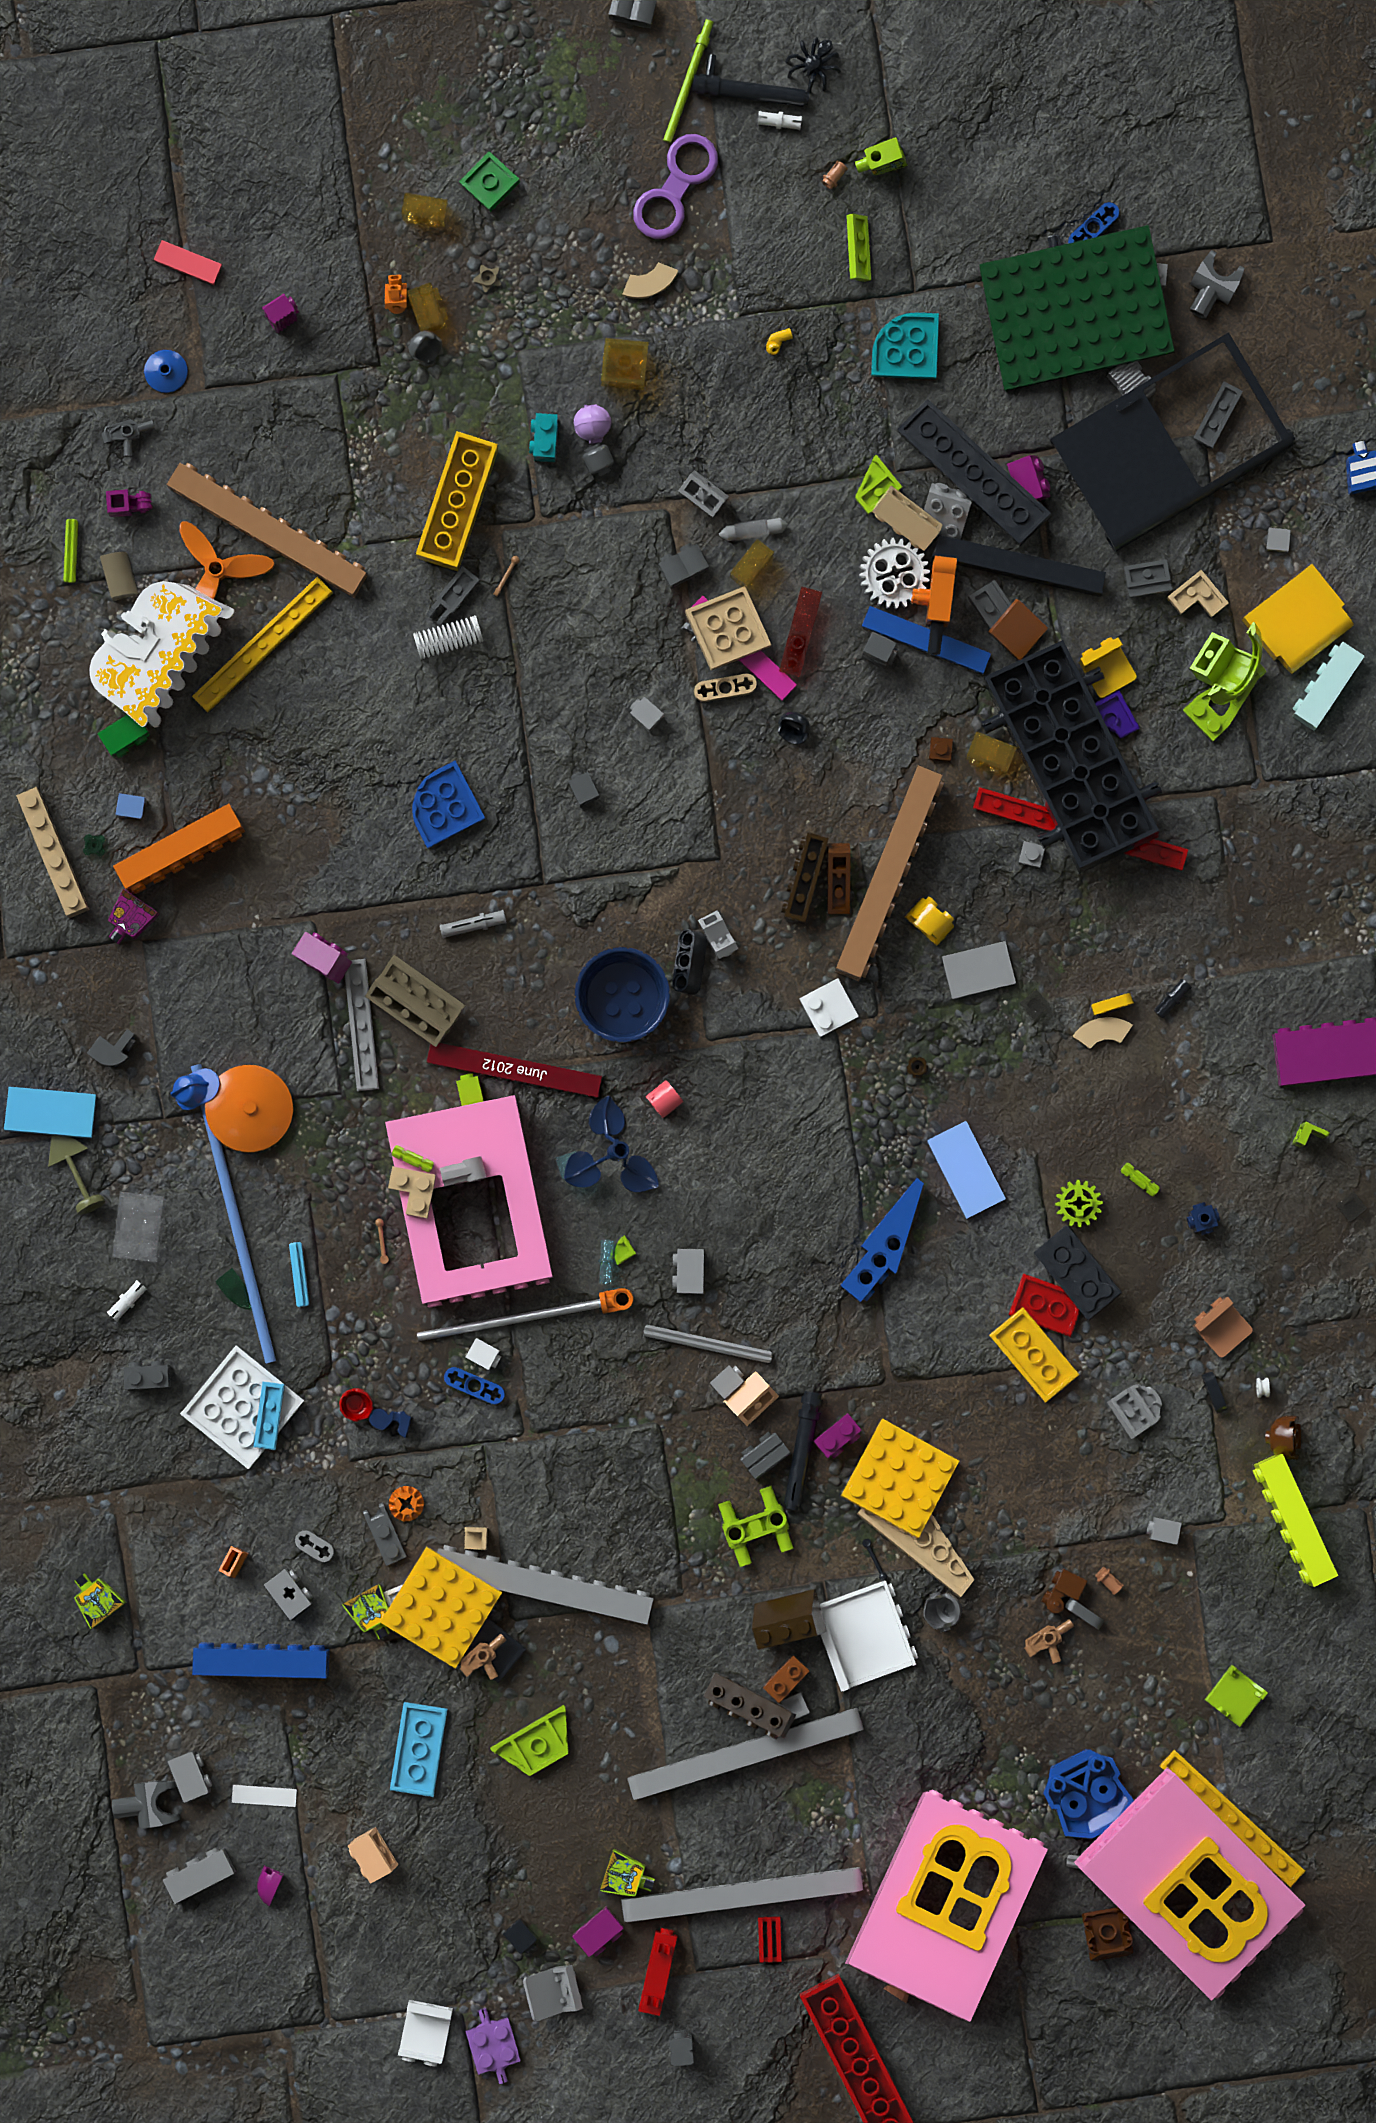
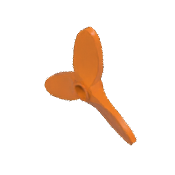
M186 521L180 523V534L186 547L194 558L205 567V574L198 583L196 590L212 599H215L220 580L225 577L238 579L255 577L269 572L275 565L271 558L263 555H237L224 560L217 558L212 545L196 526ZM212 566H222L221 572L212 574L210 572Z

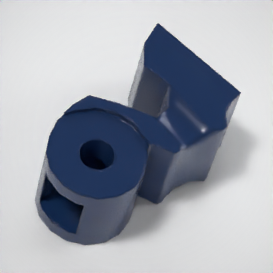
M375 1409L371 1412L369 1421L372 1426L377 1429L386 1430L393 1421H397L399 1423L398 1433L407 1438L412 1417L407 1415L405 1411H391L388 1414L383 1409Z

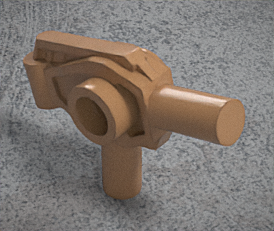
M1068 1619L1056 1628L1047 1625L1025 1640L1026 1647L1024 1649L1032 1657L1040 1650L1048 1648L1052 1662H1060L1061 1658L1056 1645L1062 1641L1061 1635L1074 1627L1073 1623Z
M500 1634L490 1644H478L461 1659L460 1670L467 1677L475 1669L484 1666L490 1680L498 1677L491 1661L496 1657L495 1650L506 1641V1638Z

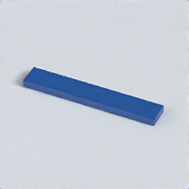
M872 606L869 607L862 624L863 628L928 653L930 629ZM943 635L941 653L934 656L983 674L991 653Z

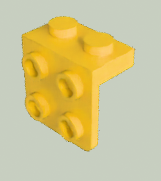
M1112 637L1100 643L1102 647L1096 650L1093 648L1086 650L1081 654L1082 658L1078 662L1084 673L1098 666L1101 669L1100 672H1103L1105 679L1092 684L1099 698L1110 695L1133 682L1137 677L1121 649L1123 644L1119 637L1114 640Z

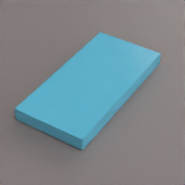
M9 1087L4 1130L92 1139L97 1095Z
M404 1702L390 1790L434 1797L447 1708Z

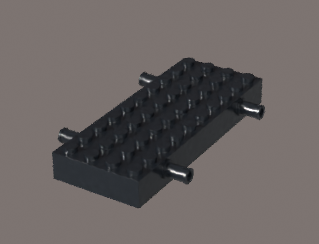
M1062 640L984 677V684L998 710V714L981 721V725L985 729L984 732L986 734L1002 726L1007 728L1055 824V829L1037 836L1039 842L1042 843V848L1044 849L1061 840V842H1064L1079 874L1159 837V829L1145 800L1162 794L1160 786L1158 787L1159 783L1157 780L1139 789L1087 687L1100 680H1104L1103 672H1100L1101 669L1098 666L1082 675Z

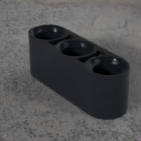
M686 929L679 935L672 986L675 991L695 995L700 990L707 948V938L703 933Z

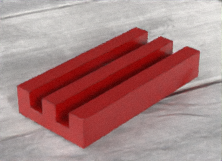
M780 1916L758 1917L759 1962H782ZM766 1921L768 1957H764L763 1952V1922ZM771 1921H776L777 1957L772 1956Z

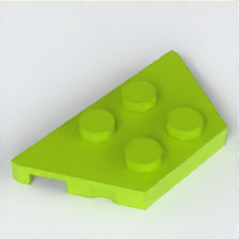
M562 1705L490 1747L491 1751L529 1776L568 1754L566 1707Z

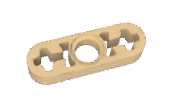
M751 674L702 681L695 686L694 695L700 702L748 695L755 691L757 682ZM744 679L753 682L749 690H746L745 686L738 687L739 692H735L733 680H737V684L744 683ZM721 683H730L732 690L728 694L721 693L719 690ZM711 684H716V693L718 696H713L714 691L708 692L707 697H703L702 694H698V691H701L702 686H705V688L709 690L713 689V686Z

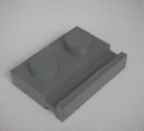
M1167 559L1123 567L1129 598L1172 591Z
M995 580L968 597V600L989 630L1011 605Z

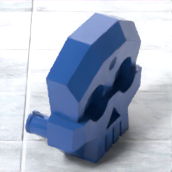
M1085 1749L1050 1767L1048 1782L1043 1794L1050 1808L1056 1809L1065 1836L1094 1838L1102 1834L1134 1802L1118 1779L1120 1772L1113 1758L1100 1755L1090 1749ZM1083 1773L1082 1785L1071 1780ZM1105 1785L1107 1787V1791L1105 1793H1100V1786ZM1072 1800L1077 1801L1078 1805L1076 1808L1070 1807L1069 1804Z

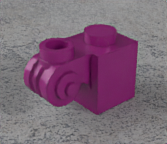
M128 489L106 491L107 513L110 517L132 516V512L136 511L146 513L152 510V496L144 491H139L135 496H132Z

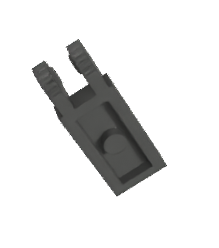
M462 566L435 599L436 602L426 615L431 618L442 605L447 609L437 622L439 626H442L451 613L453 614L480 582V579Z

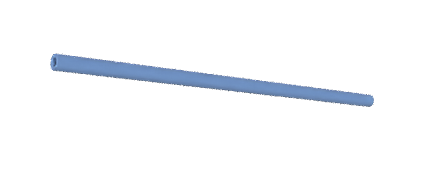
M201 1064L191 1066L192 1073L202 1069ZM204 1103L200 1106L265 1363L274 1362L276 1358L222 1144L209 1129Z

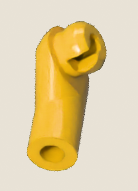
M790 328L770 335L766 344V351L769 354H778L782 342L793 339Z

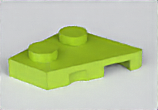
M877 455L873 457L855 496L856 501L868 515L872 513L876 503L890 486H893L898 491L902 489L901 484Z

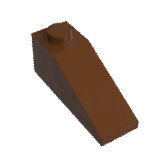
M828 843V914H850V843Z

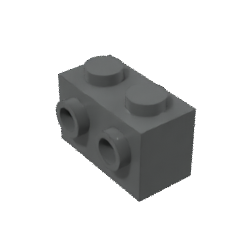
M153 1361L151 1366H142V1362L129 1363V1367H123L124 1389L126 1390L171 1387L170 1365H164V1361Z

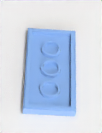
M966 1121L927 1140L966 1219L1006 1199Z

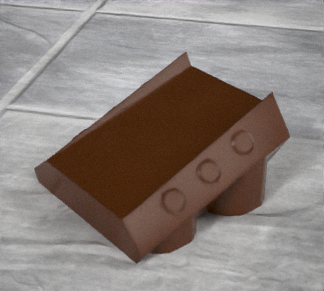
M1119 1907L1082 1914L1090 1961L1097 1962L1104 1959L1129 1956L1134 1953L1128 1916Z

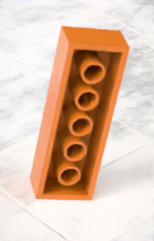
M227 804L113 865L124 888L129 893L134 892V894H138L145 890V885L152 881L156 884L166 878L165 874L171 871L177 873L185 868L184 864L190 861L195 863L203 859V854L210 850L212 853L223 848V843L229 840L234 842L240 839L245 830L231 805Z

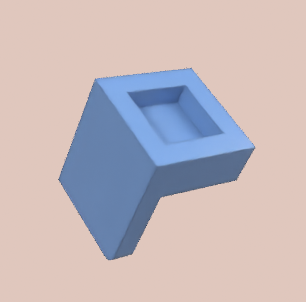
M119 793L116 816L125 819L127 817L141 819L147 799L145 797Z

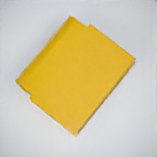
M1313 564L1242 619L1248 629L1253 622L1256 623L1261 632L1263 648L1274 661L1278 658L1291 674L1354 626L1352 620L1342 608L1345 604Z

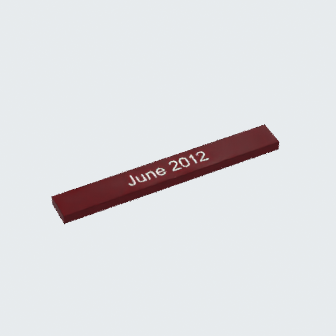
M430 1043L426 1061L429 1064L598 1098L602 1080L600 1075L439 1043L437 1047Z

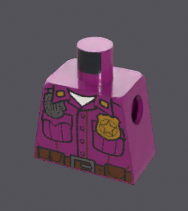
M123 889L108 919L110 923L116 926L109 935V938L118 944L121 943L126 934L136 939L160 914Z

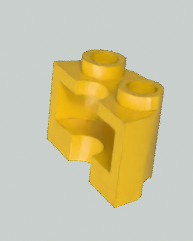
M928 896L927 899L921 898L905 918L937 946L954 928L952 924L954 918L948 912L944 911L942 913L936 908L938 904Z

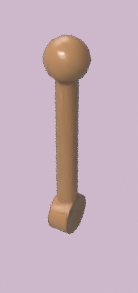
M518 556L511 558V564L493 595L498 597L515 564H518L520 561Z
M379 1218L375 1221V1224L378 1227L382 1255L380 1262L387 1264L389 1258L386 1256L382 1229L384 1221Z

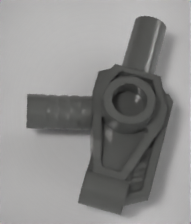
M130 419L105 426L104 432L101 434L104 444L124 441V457H132V441L139 439L141 432L155 429L153 420L137 424Z

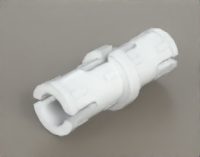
M759 111L758 125L776 126L777 129L784 127L800 130L802 116L784 115L783 112L776 114Z
M138 1280L135 1281L125 1294H121L119 1296L121 1299L107 1311L112 1316L118 1310V1313L113 1317L115 1321L118 1322L130 1307L133 1308L134 1302L147 1290L145 1286H142L136 1292V1289L141 1285Z

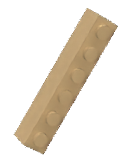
M35 787L16 795L66 916L71 918L88 911L89 907L40 790Z

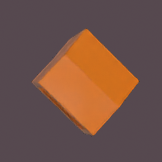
M231 1546L218 1571L229 1577L236 1578L249 1553ZM236 1553H239L230 1571H228Z

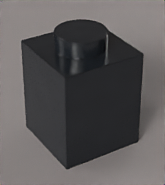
M521 1917L503 1933L520 1954L524 1951L528 1954L537 1946L535 1941L538 1937Z

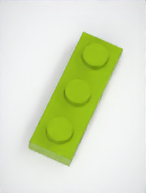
M849 214L847 215L850 279L863 282L870 281L868 216Z

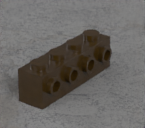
M809 832L806 838H801L798 849L802 850L801 858H796L793 867V871H796L795 879H790L787 892H791L788 901L784 900L781 913H785L784 919L805 925L829 838Z
M718 1673L714 1674L703 1696L709 1699V1705L720 1709L721 1706L728 1709V1715L739 1719L740 1716L747 1719V1725L758 1729L759 1726L766 1729L765 1734L776 1740L778 1736L786 1737L797 1715Z

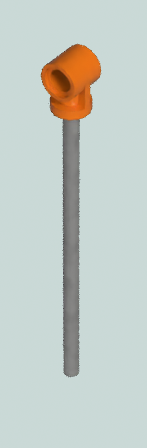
M626 1288L599 1292L600 1299L418 1332L417 1337L418 1341L596 1308H602L603 1314L626 1310L632 1306L634 1296ZM619 1293L628 1295L629 1301L626 1305H619L617 1303V1295Z

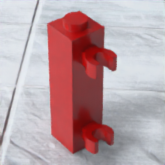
M661 1928L660 1931H655L638 2008L640 2012L660 2016L677 1935L673 1934L674 1930Z

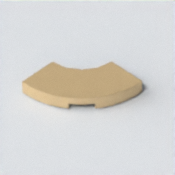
M658 262L654 270L648 274L640 276L630 274L622 296L644 299L656 295L671 285L678 274V270Z
M1098 1018L1081 1026L1072 1037L1089 1049L1095 1043L1102 1040H1113L1121 1043L1133 1025L1118 1018Z

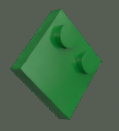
M488 152L459 183L491 212L520 183V179L491 152Z

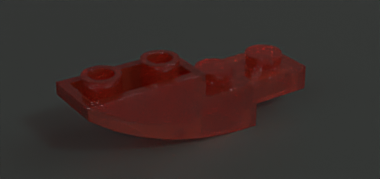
M801 586L779 672L800 677L822 591Z

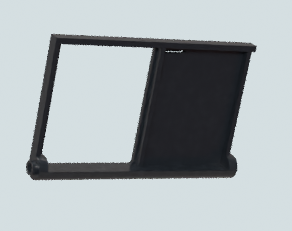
M1228 332L1052 437L1050 442L1056 448L1104 529L1109 545L1117 552L1294 445L1295 437L1290 429L1286 430ZM1224 343L1274 426L1278 442L1206 486L1200 487L1150 404L1144 389L1219 344Z

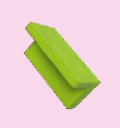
M1304 1122L1300 1124L1292 1145L1299 1148L1305 1146L1310 1133L1324 1139L1329 1136L1330 1132Z

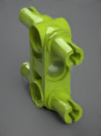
M772 1486L760 1489L766 1509H764V1512L739 1520V1518H736L730 1500L718 1504L724 1521L722 1528L727 1543L734 1550L740 1567L752 1563L746 1544L747 1541L772 1533L776 1536L781 1553L793 1549L787 1531L789 1523L783 1506L777 1502ZM780 1513L782 1515L783 1521L780 1525H773L770 1522L772 1514ZM736 1527L741 1530V1537L739 1539L732 1540L729 1537L728 1533L731 1528Z

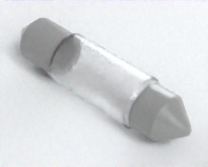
M781 518L736 523L726 526L719 533V536L727 541L766 537L772 534L783 533L788 523Z

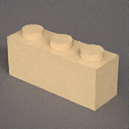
M893 486L889 487L872 511L878 520L888 523L892 526L895 533L905 536L915 548H921L923 551L938 535L943 525Z

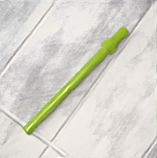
M705 20L701 34L697 36L695 42L697 46L663 139L667 143L672 142L694 80V75L697 72L704 49L708 47L709 35L714 23L711 20Z

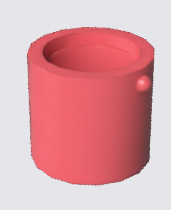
M666 1080L646 1096L647 1100L662 1118L666 1117L684 1102Z

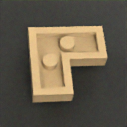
M1202 570L1167 597L1180 615L1197 601L1211 618L1229 604Z
M392 1166L388 1188L409 1192L405 1214L428 1219L436 1175Z

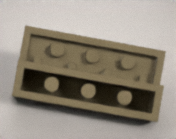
M395 955L390 959L382 974L373 982L365 995L370 1001L435 1047L449 1033L466 1006Z

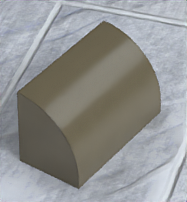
M115 552L100 556L112 600L116 601L138 595L127 552Z

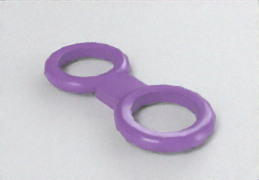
M686 134L678 138L670 146L667 154V166L671 174L662 189L649 190L643 193L636 201L633 209L634 221L637 228L645 236L653 239H665L674 235L681 228L684 220V207L681 199L691 184H700L707 181L715 173L718 165V153L713 143L706 137L698 134ZM695 143L707 150L709 164L702 173L688 175L678 168L676 155L682 146ZM654 198L668 200L676 210L674 222L662 230L650 228L642 218L644 205Z

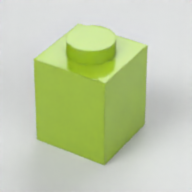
M473 1074L460 1076L461 1080L456 1081L461 1105L465 1106L484 1102L478 1076L473 1077Z

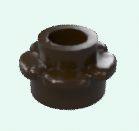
M913 1057L908 1061L907 1072L910 1075L912 1074L914 1078H921L923 1074L928 1072V1065H926L924 1058Z

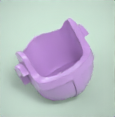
M597 404L584 405V408H581L574 418L576 433L582 439L589 440V444L601 443L611 427L609 413L604 408L597 406Z

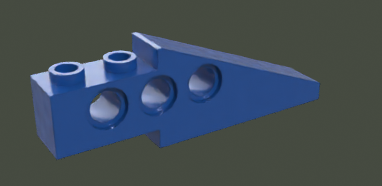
M918 1178L915 1179L861 1245L867 1253L840 1285L859 1302L863 1299L866 1302L875 1292L872 1289L877 1282L881 1285L889 1275L886 1273L887 1269L894 1274L898 1270L924 1184ZM895 1238L899 1241L900 1247L898 1250L893 1251L888 1248L887 1243L889 1239ZM882 1255L885 1258L886 1264L884 1267L879 1268L874 1265L875 1256ZM863 1272H868L872 1276L870 1284L865 1285L861 1283L860 1275Z

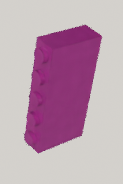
M1376 1017L1364 1019L1365 1023L1357 1024L1356 1020L1342 1021L1343 1025L1334 1026V1022L1323 1023L1321 1028L1315 1029L1312 1028V1025L1299 1026L1298 1031H1291V1028L1277 1029L1278 1033H1274L1272 1037L1279 1087L1376 1075Z

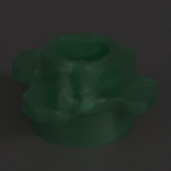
M87 834L84 837L85 848L83 853L87 856L90 854H96L99 857L103 856L105 853L103 849V843L106 841L103 835L97 837Z

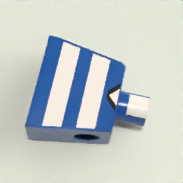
M1365 441L1352 444L1355 455L1348 457L1346 460L1349 495L1376 489V450L1368 452Z

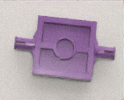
M483 2008L485 2017L483 2016L482 2009L478 2010L481 2024L465 2032L477 2073L482 2074L488 2071H496L499 2084H502L501 2074L504 2083L508 2081L504 2068L510 2064L520 2062V2057L508 2017L498 2021L490 2020L487 2008Z

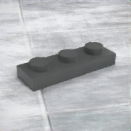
M1223 382L1193 440L1212 449L1243 391Z

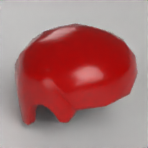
M352 1388L342 1394L339 1401L340 1411L345 1418L355 1422L367 1419L373 1410V1400L365 1390Z

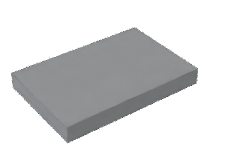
M1006 941L942 956L952 999L1016 984Z

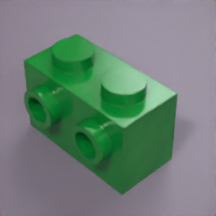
M128 714L97 733L113 758L125 756L129 753V748L134 745L138 747L148 740L147 737L150 736L146 727H141Z

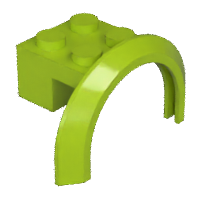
M1255 622L1251 624L1246 632L1252 641V655L1235 648L1229 639L1212 632L1189 668L1198 680L1213 686L1208 696L1218 705L1227 704L1240 696L1249 687L1258 671L1262 657V636Z

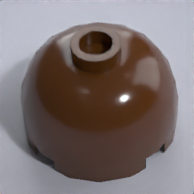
M1282 1416L1272 1423L1270 1431H1266V1444H1270L1271 1451L1275 1455L1283 1454L1285 1459L1298 1460L1300 1454H1295L1296 1449H1301V1425L1296 1424V1420L1299 1419L1298 1416Z

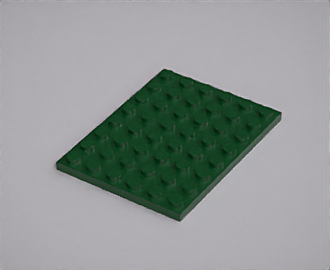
M1149 225L979 264L1005 391L1175 353Z

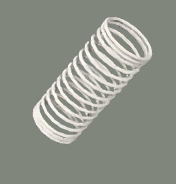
M475 615L470 616L471 626L468 619L465 618L466 627L461 619L462 630L457 620V631L453 622H451L452 631L448 623L446 624L447 632L444 625H442L443 635L439 626H437L438 636L435 628H432L433 636L430 629H428L429 640L425 630H423L424 640L420 632L414 633L420 659H425L424 650L428 658L430 657L429 649L432 656L435 655L434 648L437 655H439V648L441 653H444L443 645L446 652L449 651L448 644L453 651L452 641L456 649H458L457 640L460 647L463 648L461 637L466 647V636L471 646V636L475 644H477L476 635L479 642H483L477 617Z

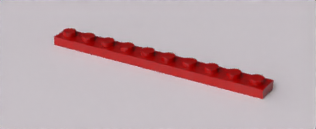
M979 787L973 809L1045 831L1055 829V824L1045 806ZM1153 839L1123 854L1182 871L1188 849Z

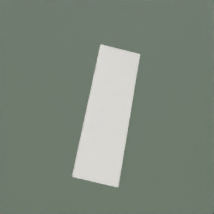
M233 1785L232 1803L296 1807L297 1789Z

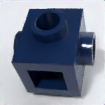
M1205 1202L1194 1205L1193 1210L1188 1212L1187 1222L1189 1228L1193 1229L1194 1233L1200 1231L1201 1235L1214 1232L1213 1227L1218 1226L1217 1221H1220L1217 1208L1213 1209L1212 1205L1206 1206ZM1202 1214L1208 1216L1207 1222L1201 1221Z

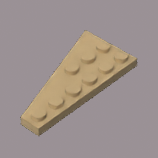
M863 1508L857 1513V1515L959 1598L974 1581V1578L961 1558L956 1554L951 1546L952 1544L945 1537L932 1514L920 1537L917 1539Z

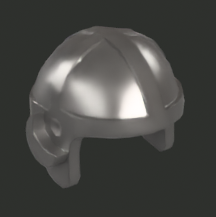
M940 1592L930 1594V1598L926 1600L924 1618L934 1629H940V1632L950 1630V1626L956 1625L961 1618L962 1605L952 1594L945 1593L940 1595Z

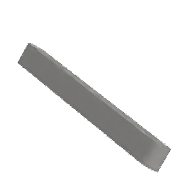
M854 1708L791 1727L785 1738L778 1736L776 1740L765 1735L627 1778L633 1800L849 1735L864 1728L858 1708Z
M856 1867L621 1899L624 1922L858 1892L863 1890L861 1869Z

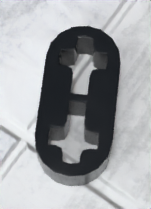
M1211 1371L1203 1374L1202 1379L1216 1414L1226 1411L1227 1406L1214 1373Z

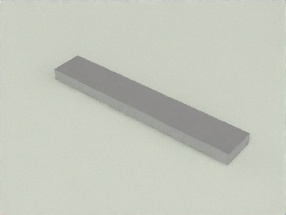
M366 959L351 960L352 964L345 973L357 1092L379 1089L371 1005L370 1000L365 997L369 990Z

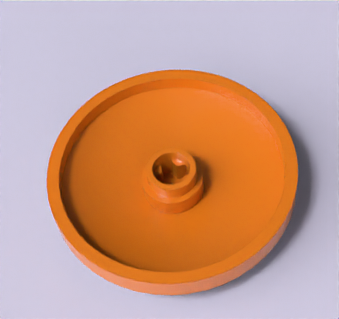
M257 1065L237 1066L219 1076L220 1086L218 1093L213 1099L205 1103L206 1121L216 1139L232 1150L245 1153L263 1151L275 1145L288 1130L293 1115L292 1097L283 1080L271 1070Z

